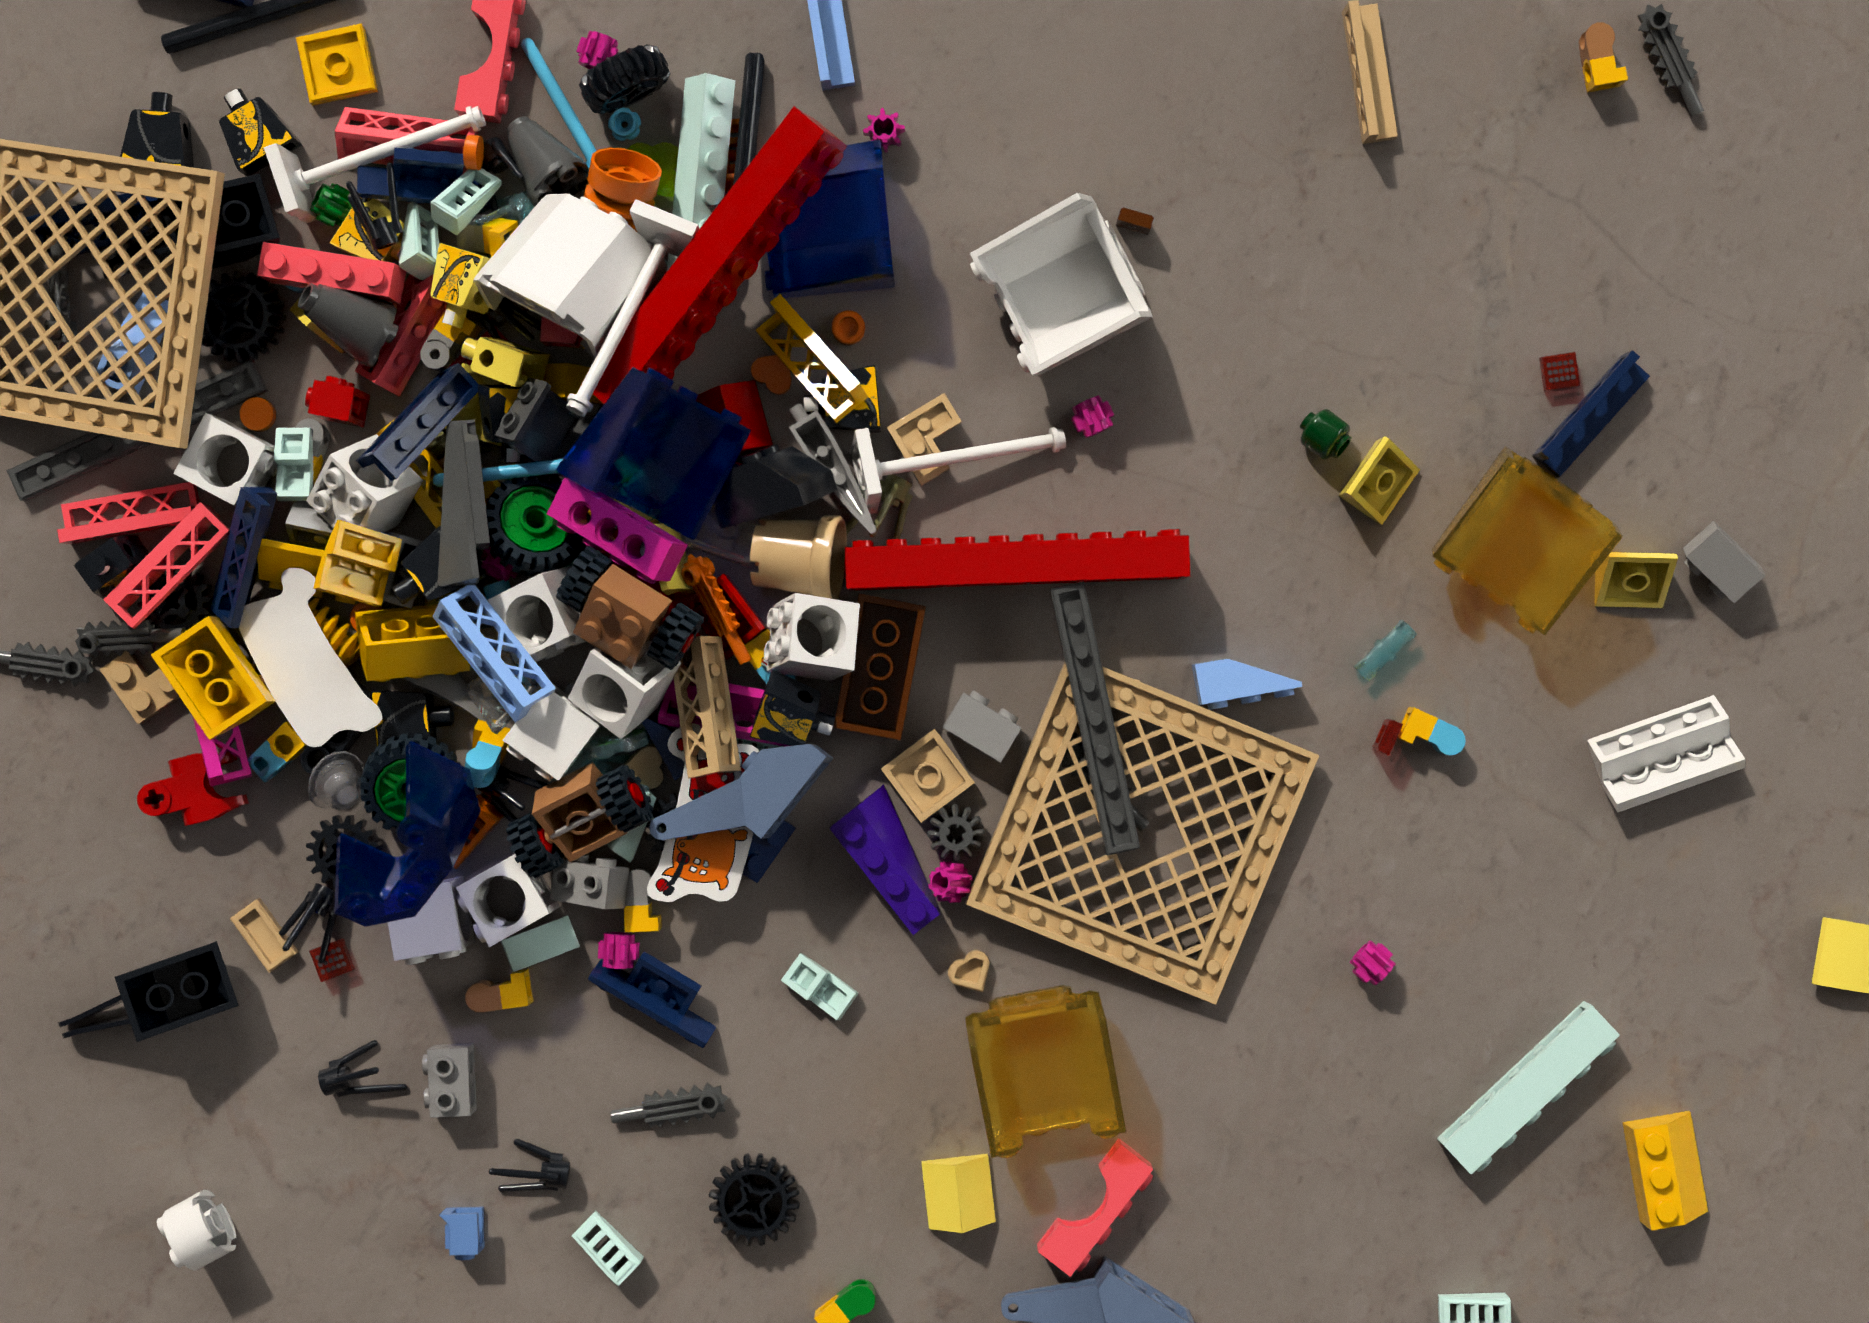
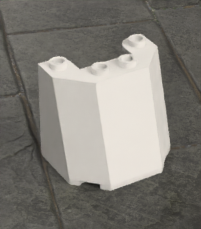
M1076 193L970 253L974 261L970 265L976 278L979 281L985 280L988 284L994 285L997 291L994 294V298L999 308L1003 312H1008L1013 322L1009 324L1010 330L1018 342H1023L1020 345L1021 353L1017 354V358L1024 371H1030L1032 376L1041 375L1153 317L1143 297L1145 296L1144 288L1114 229L1108 220L1104 221L1097 204L1091 196Z
M546 194L478 272L473 281L489 308L496 310L503 297H506L581 336L587 341L594 358H596L655 244L648 242L636 232L621 215L615 212H610L609 214L603 212L593 201L586 197L578 199L570 194ZM665 259L661 262L637 310L656 287L668 268Z

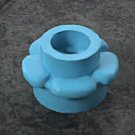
M629 108L617 109L608 120V128L612 130V136L619 141L633 140L640 133V116L636 112L630 111ZM623 122L628 123L626 128L622 127Z

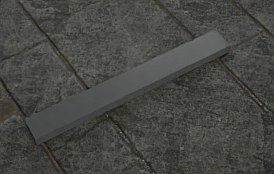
M248 360L196 384L190 426L201 422L205 413L213 416L245 402L249 398L267 392L268 390L255 362ZM154 403V404H151V405H149V406H147V407H152V408H154L155 403ZM90 432L6 471L19 500L25 502L153 443Z
M1084 581L1050 588L1105 853L1108 856L1140 849Z

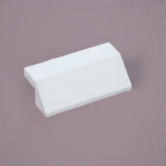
M1714 695L1587 740V745L1602 787L1617 813L1745 768V758L1730 737L1729 717Z

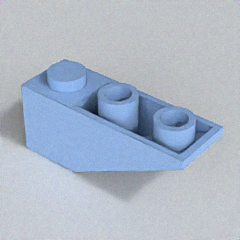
M144 292L134 305L138 312L150 303ZM164 300L160 304L166 314L168 310V300ZM155 309L143 318L151 332L162 323ZM130 312L121 324V327L132 318ZM138 324L126 333L133 346L145 338ZM162 332L157 338H155L159 345L163 338L164 332ZM118 339L109 347L117 361L128 352L121 339ZM150 343L139 352L146 366L153 361L156 354ZM104 354L96 369L99 375L111 366ZM133 358L121 367L129 381L140 372ZM116 373L104 382L107 386L117 390L124 386ZM145 378L142 381H140L136 386H134V389L136 390L138 395L145 381Z
M1221 659L1192 665L1198 703L1200 705L1207 704L1208 710L1228 707L1227 700L1237 698L1241 699V704L1261 701L1260 694L1274 692L1275 698L1295 695L1294 688L1302 687L1301 681L1231 659Z

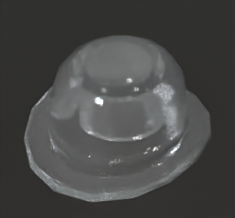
M347 751L333 752L322 758L313 768L309 778L308 795L310 801L317 807L332 808L338 811L346 810L356 805L361 798L360 783L364 769L363 762L356 755Z

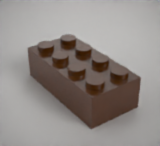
M859 594L857 603H860L855 668L854 671L843 675L834 728L901 740L926 606Z

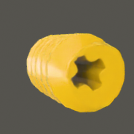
M315 598L308 605L328 642L347 668L360 658L357 632L348 636L350 624L346 623L339 628L337 623L340 616L336 614L328 619L326 616L330 607L325 606L317 610L316 607L320 599Z

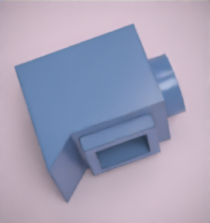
M484 1206L445 1208L439 1214L447 1223L445 1225V1249H449L450 1255H455L456 1260L474 1259L475 1255H479L485 1247Z

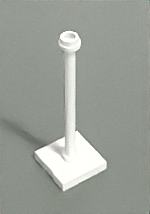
M468 106L466 107L467 114L305 172L302 170L298 156L283 146L274 143L264 147L285 212L305 223L317 220L315 219L316 213L310 211L313 200L309 190L310 184L394 155V148H414L470 127L475 132L480 131V127L486 126L480 107Z
M635 199L630 209V214L636 231L648 242L655 245L577 394H569L566 405L568 410L582 417H585L587 412H591L593 405L589 400L666 253L679 257L699 231L698 224Z
M1052 427L1049 428V434L880 463L879 459L875 460L869 429L864 428L855 430L850 453L857 484L870 514L877 513L882 495L880 485L882 476L1050 447L1053 453L1060 452V449L1066 448V438L1063 429Z

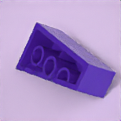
M883 784L832 824L829 829L914 935L939 916L940 909L932 891L929 889L925 875Z

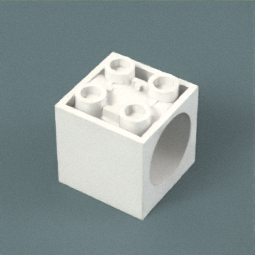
M205 413L173 474L236 506L240 487H266L271 475L275 476L277 474V464L274 461L275 446L225 419ZM241 441L249 456L248 469L240 481L227 487L218 476L217 460L221 451L226 446Z
M377 434L330 454L306 500L333 528L337 520L346 521L381 533L398 526L423 482V479L410 466L393 481H390L375 464L365 468L360 466L356 460L379 437Z
M572 566L540 573L487 600L535 662L557 656L571 645L576 646L586 642L573 633L581 613L556 599L557 590L562 585L560 583L566 577L568 569ZM540 600L547 604L552 613L553 629L551 635L543 628L539 620L538 606ZM510 652L514 663L519 662V658L515 653Z
M794 593L772 605L767 615V627L770 628V638L764 648V660L767 661V671L775 670L782 674L826 681L834 680L854 671L860 603ZM801 618L812 622L821 634L822 651L818 656L808 653L799 642L797 623Z
M596 647L590 651L568 700L617 737L623 739L658 709L681 662L679 661L677 666L670 670L647 656L646 652L637 664L630 669Z
M554 685L555 691L532 705L527 715L517 721L503 739L508 744L506 750L521 761L524 758L536 764L534 770L549 781L552 778L559 781L567 773L584 750V746L590 742L602 726L568 700L569 695L556 685Z
M516 854L456 887L459 893L456 895V899L465 913L470 912L476 923L473 925V929L478 939L482 943L487 942L489 947L560 907L556 900H550L551 890L544 877H530L527 871L524 872L521 869V862H516ZM495 876H503V879L516 881L523 889L526 898L523 905L524 913L518 921H506L502 917L495 916L489 909L486 896L490 888L488 885Z
M464 876L397 887L383 893L394 961L405 959L406 965L425 962L426 959L432 958L433 954H439V959L452 958L466 952V947L475 942L470 912L465 913L456 899V895L459 894L456 887L465 882Z

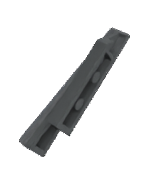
M475 419L450 421L446 426L438 586L440 587L478 584L479 570L476 550L489 549L487 512Z

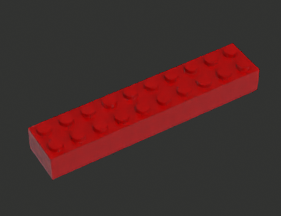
M794 106L634 314L593 395L613 411L637 417L648 411L654 402L653 397L661 387H665L670 383L675 374L674 370L680 362L686 360L694 352V344L714 326L716 322L715 317L721 309L728 306L735 299L738 287L744 280L750 278L756 272L758 262L765 252L771 251L777 245L779 234L786 225L793 223L797 219L801 211L800 207L806 199L818 192L822 185L821 180L830 169H834L841 162L847 145L817 120Z
M1180 529L1160 530V532H1157V536L1146 537L1145 530L1126 531V533H1123V538H1112V532H1092L1089 534L1090 539H1078V533H1059L1056 536V540H1044V534L1023 535L1022 541L1011 542L1009 535L989 536L988 542L975 543V537L969 536L955 537L954 544H941V538H921V545H907V539L886 540L887 546H874L873 540L852 541V547H845L846 589L857 591L1057 584L1082 581L1085 583L1185 579L1191 577L1189 535L1181 536Z

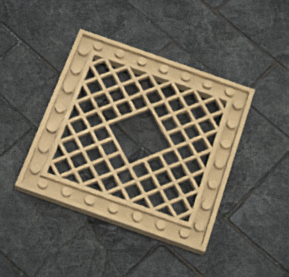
M0 139V276L2 275L3 277L0 280V291L8 285L15 296L6 306L0 300V321L4 319L11 330L10 333L0 340V355L6 363V366L0 370V416L187 449L225 173ZM28 179L44 182L34 190ZM21 183L29 196L17 205L11 195V191ZM56 183L74 186L63 195ZM85 187L103 191L92 199ZM51 188L58 200L46 209L39 197ZM80 192L87 205L75 214L68 201ZM115 192L133 195L122 204ZM144 196L163 200L152 209ZM109 197L117 209L105 219L97 206ZM139 201L147 214L137 223H134L127 210ZM175 201L182 202L181 210ZM34 203L41 215L29 224L22 212ZM169 205L177 219L164 228L157 215ZM63 207L70 220L59 229L51 216ZM92 211L100 224L88 234L81 220ZM122 216L129 229L117 238L110 225ZM17 217L24 230L13 239L7 230V225ZM152 221L159 234L147 243L140 230ZM46 222L53 235L42 244L35 230ZM75 226L83 239L71 248L64 235ZM179 227L177 243L175 245L170 234ZM105 231L112 244L100 253L93 240ZM29 236L36 250L25 258L18 245ZM132 236H135L142 249L130 258L122 245ZM164 240L172 254L160 263L152 250ZM58 241L66 254L54 263L47 250ZM88 246L120 298L75 336L42 284L82 249ZM117 250L124 264L113 273L106 259ZM12 251L20 264L9 273L2 261ZM147 255L154 269L143 278L135 264ZM41 256L49 269L37 277L30 265ZM174 262L171 280L165 269ZM130 270L137 284L125 292L118 279ZM25 271L32 283L21 292L14 279ZM160 275L167 288L155 297L147 284ZM37 290L44 303L33 312L26 298ZM142 290L150 303L138 312L131 298ZM169 297L166 314L160 304ZM20 304L28 317L17 326L9 313ZM125 304L132 318L121 327L113 313ZM49 309L57 322L45 331L38 318ZM155 309L162 323L151 332L143 318ZM108 319L116 332L104 341L96 328ZM33 324L40 337L29 345L21 332ZM138 324L145 338L133 346L126 333ZM62 329L69 342L60 350H57L50 337ZM164 332L163 346L161 348L155 338ZM91 334L98 347L87 356L80 342ZM16 338L23 351L12 360L5 346ZM118 339H121L128 352L117 361L109 347ZM45 343L52 356L41 365L34 351ZM150 343L158 357L146 366L139 352ZM74 348L81 362L70 370L63 356ZM103 353L111 366L99 375L92 362ZM28 357L35 371L24 379L17 366ZM133 358L140 372L129 381L121 367ZM57 362L64 376L53 384L46 371ZM160 365L157 383L151 372ZM86 368L94 381L85 389H82L75 376ZM11 372L18 383L1 380ZM116 373L124 386L112 395L104 382ZM40 377L47 389L29 385ZM145 378L153 392L141 400L134 386ZM69 382L76 394L59 390ZM99 387L106 399L90 397L88 395ZM128 392L135 404L118 402V400ZM155 400L154 408L147 407L151 402Z
M1064 662L970 890L966 905L1216 1005L1319 755L1102 666L1110 706L1130 714L1114 722L1119 750L1127 766V769H1124L1125 775L1130 773L1136 791L1129 793L1130 799L1161 786L1186 846L1124 872L1117 854L1104 855L1093 860L1086 843L1102 837L1101 831L1084 838L1077 822L1094 814L1098 823L1099 820L1095 801L1090 791L1092 789L1091 784L1088 785L1081 769L1087 766L1086 760L1078 762L1072 747L1082 742L1081 736L1071 740L1078 721ZM1139 718L1162 728L1145 735ZM1134 720L1140 737L1123 744L1116 727ZM1170 731L1193 741L1176 747ZM1165 733L1171 750L1154 757L1148 739ZM1143 742L1149 759L1132 766L1125 749ZM1201 744L1221 751L1223 754L1207 760ZM1196 746L1202 763L1185 769L1179 752ZM1068 749L1074 765L1058 771ZM1174 755L1181 772L1163 779L1157 762ZM1233 757L1255 766L1238 772ZM1227 758L1234 775L1217 782L1210 765ZM1152 764L1158 781L1141 788L1135 771ZM1205 768L1211 785L1194 791L1188 774ZM1263 769L1273 773L1269 782ZM1076 770L1083 787L1066 794L1059 777ZM1258 771L1265 788L1247 794L1241 778ZM1183 777L1190 794L1172 800L1166 784ZM1055 780L1061 796L1045 803ZM1236 780L1243 797L1226 804L1219 787ZM1214 790L1220 807L1203 813L1197 796ZM1086 792L1092 809L1075 816L1068 799ZM1264 794L1257 813H1255L1250 800ZM1192 799L1199 816L1181 822L1175 806ZM1064 802L1070 818L1053 825L1046 808ZM1245 802L1252 819L1235 826L1228 809ZM1042 811L1048 828L1032 834ZM1223 812L1230 828L1213 835L1206 818ZM1201 821L1207 838L1190 844L1184 828ZM1073 823L1079 840L1062 847L1055 831ZM1251 826L1244 844H1242L1237 831ZM1051 833L1057 850L1040 857L1033 840ZM1232 834L1239 850L1222 857L1215 841ZM1029 842L1035 859L1019 865ZM1210 843L1217 859L1199 866L1193 850ZM1082 846L1088 863L1071 869L1065 852ZM1188 852L1195 869L1178 876L1171 859ZM1060 855L1066 872L1049 879L1042 862ZM1238 857L1229 876L1224 862ZM1113 858L1120 875L1102 882L1096 865ZM1167 862L1173 878L1156 885L1149 868ZM1038 864L1044 881L1027 888L1020 871ZM1219 865L1226 881L1209 888L1202 872ZM1091 868L1098 884L1080 891L1074 874ZM1144 871L1151 887L1133 894L1127 878ZM1015 874L1019 880L1021 888L1011 885ZM1197 874L1204 891L1186 897L1180 881ZM1069 877L1075 894L1058 901L1052 884ZM1122 880L1129 897L1111 903L1105 887ZM1176 884L1182 900L1165 907L1158 890ZM1047 886L1053 901L1035 895L1032 892ZM1225 888L1218 907H1216L1211 894ZM1101 890L1107 906L1089 913L1083 896ZM1154 893L1160 909L1142 916L1136 900ZM1207 896L1213 912L1196 919L1189 903ZM1078 899L1084 914L1063 905ZM1131 902L1138 919L1120 925L1114 909ZM1185 906L1191 922L1174 929L1167 912ZM1110 912L1115 926L1095 919V917ZM1163 915L1169 931L1152 938L1145 922ZM1212 920L1206 936L1203 938L1198 925ZM1141 924L1146 939L1125 930ZM1194 927L1200 944L1183 950L1176 934ZM1172 937L1177 951L1157 944V942ZM1199 951L1196 959L1187 956Z

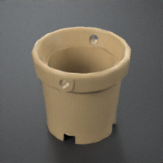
M839 515L823 516L820 520L760 519L761 526H755L750 551V562H755V565L759 566V573L750 572L752 585L837 600L842 589L845 573V547H847L845 520Z

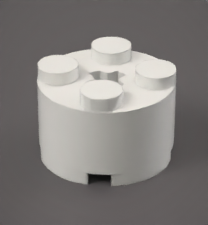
M202 1190L172 1206L164 1212L162 1217L157 1219L158 1229L167 1238L171 1247L169 1252L170 1258L178 1268L185 1265L190 1270H199L236 1248V1245H231V1241L237 1238L232 1219L222 1203L216 1206L211 1201V1198L215 1197V1195L208 1190Z

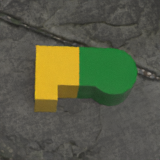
M865 1279L853 1281L815 1311L814 1319L817 1323H848L857 1315L869 1313L874 1308L876 1300L874 1285Z

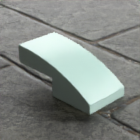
M276 428L274 461L277 464L276 499L278 501H306L313 488L311 428Z
M568 915L501 941L512 972L580 947Z
M802 953L798 955L781 979L783 983L804 999L812 1001L835 1020H841L859 994V992Z

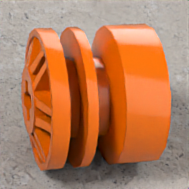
M611 147L599 149L591 157L587 177L589 184L586 185L584 197L593 201L600 210L607 214L615 212L626 219L628 225L636 231L630 209L635 199L651 206L655 205L653 198L657 196L662 170L657 162L637 151Z

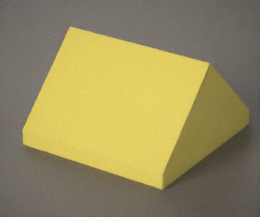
M1384 436L1376 440L1338 496L1377 523L1383 525L1420 469L1389 438Z
M1621 552L1596 554L1595 606L1663 608L1678 560L1677 554Z
M988 1154L921 1161L929 1229L965 1233L996 1222Z

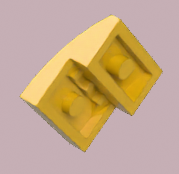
M337 520L325 547L313 589L375 607L382 606L388 575L396 571L402 539L346 521Z

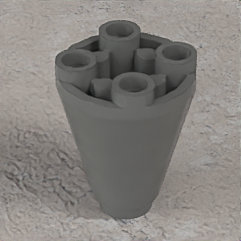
M527 116L519 117L509 124L506 130L509 135L508 141L516 165L524 176L522 182L527 197L534 207L546 194H570L574 196L578 191L585 190L586 185L589 184L587 181L589 168L581 157Z
M313 283L307 285L298 301V307L304 310V314L354 361L367 367H372L375 364L385 342H392L398 331V325L393 323L397 309L387 301L322 284L316 286Z

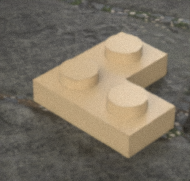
M945 393L886 428L903 457L910 458L940 453L934 439L961 424L962 421ZM945 465L912 472L920 485L923 486L948 471L950 467Z
M127 651L99 669L137 724H143L180 698L160 668L148 675L136 656L131 655Z

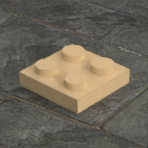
M935 728L881 768L920 823L975 783Z

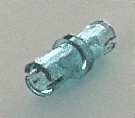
M1401 619L1382 640L1377 639L1373 643L1375 647L1353 667L1370 682L1389 661L1394 662L1397 659L1396 654L1417 633Z

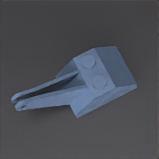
M813 744L761 749L757 753L753 751L741 767L745 771L739 779L661 816L655 817L650 823V833L658 840H668L746 826L761 839L771 838L834 758L818 745ZM662 823L666 825V831L664 833H662L659 829V826Z
M1104 1256L1095 1270L1094 1278L1011 1292L1006 1294L1001 1301L1002 1314L1011 1321L1033 1323H1194L1189 1309ZM1016 1304L1017 1308L1010 1309L1009 1305Z

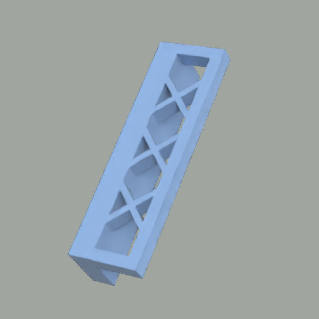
M807 0L822 91L854 86L855 80L842 0Z
M475 584L467 585L439 601L432 617L514 722L524 718L532 705L555 691V686ZM470 596L478 606L477 614L464 611L458 604V601ZM480 625L493 626L498 632V640L485 638L480 632ZM501 651L515 653L519 658L518 667L505 664L501 659ZM522 677L535 679L542 689L530 696L522 686Z

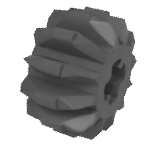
M957 804L952 805V816H948L947 811L943 807L940 808L939 813L944 819L943 822L934 817L930 819V823L939 827V830L927 831L928 837L940 838L931 844L932 850H936L943 845L945 848L941 852L940 857L946 859L949 851L952 850L954 851V862L960 861V850H963L968 858L973 857L968 845L971 844L975 848L980 849L982 843L973 839V836L985 834L984 829H972V826L981 821L980 816H975L968 821L967 818L971 813L970 807L964 809L962 816L958 815ZM956 824L957 828L959 825L964 827L965 830L962 832L963 839L961 841L955 842V838L951 841L947 837L950 833V825Z

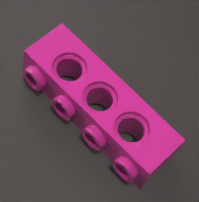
M564 478L547 512V515L557 520L556 526L571 534L578 533L584 537L582 541L584 544L596 550L604 549L610 553L609 559L624 567L630 565L638 570L636 575L639 578L655 584L656 581L671 580L688 546L678 538L580 479ZM590 509L591 519L588 523L586 516L588 510ZM615 526H617L618 528V536L616 539H614L613 537V530ZM642 542H644L645 544V553L643 556H641L640 554V545Z

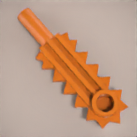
M692 554L688 555V562L683 564L684 568L681 570L684 582L689 586H693V590L696 591L699 602L705 608V613L708 614L712 626L715 627L719 637L725 636L739 664L742 665L752 658L737 631L740 623L737 621L736 614L732 612L729 602L723 595V590L720 589L716 577L713 576L715 573L713 562L707 557H701V555L697 558Z

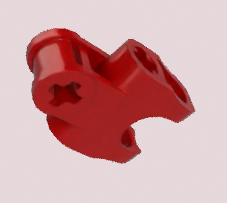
M226 752L220 764L222 766L237 760V757ZM202 753L169 760L168 764L172 777L144 785L137 795V804L143 813L150 816H160L181 811L185 826L220 818L236 808L249 804L247 794L224 797L219 795L213 786H210ZM158 794H163L164 800L155 803L154 797Z

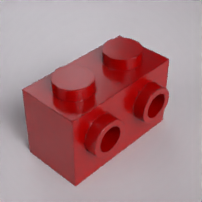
M326 376L325 382L314 380L313 387L308 388L305 405L309 407L308 414L323 420L364 428L370 395L355 388V384L347 382L345 379Z

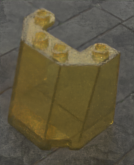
M1505 446L1432 548V556L1436 558L1433 563L1445 573L1451 574L1452 571L1460 573L1462 571L1460 576L1474 587L1481 584L1490 591L1488 596L1497 604L1504 607L1508 603L1515 608L1517 615L1520 617L1517 622L1527 631L1534 634L1538 630L1543 635H1546L1622 539L1623 535L1618 526L1593 508L1589 501L1526 457L1522 458Z
M1059 985L996 997L988 1002L989 1009L987 1011L972 1013L965 1017L969 1048L991 1158H1010L1015 1156L1024 1146L1022 1137L1024 1135L1040 1136L1050 1130L1060 1128L1075 1129L1081 1126V1124L1089 1123L1091 1132L1103 1139L1113 1138L1119 1133L1126 1132L1107 1021L1099 992L1089 990L1084 993L1075 994L1072 993L1070 986Z

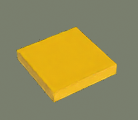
M362 23L296 37L308 98L312 106L378 92L366 32Z

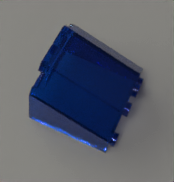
M881 140L847 145L841 162L834 169H830L821 180L822 185L818 192L806 199L800 207L801 211L797 219L793 223L786 225L779 234L777 245L767 252L769 270H765L767 291L772 290L774 297L781 294L783 298H794L895 287Z
M632 367L560 462L556 471L594 493L601 492L694 540L751 430L739 424L742 417L725 408H723L720 414L696 401L699 396L698 394L681 385L678 391L671 388L674 381L649 367L647 372L644 373Z
M413 741L408 743L406 746V816L398 826V838L402 844L410 848L403 856L394 857L341 833L337 838L335 914L365 927L411 918L418 914L454 867L481 812L470 769Z

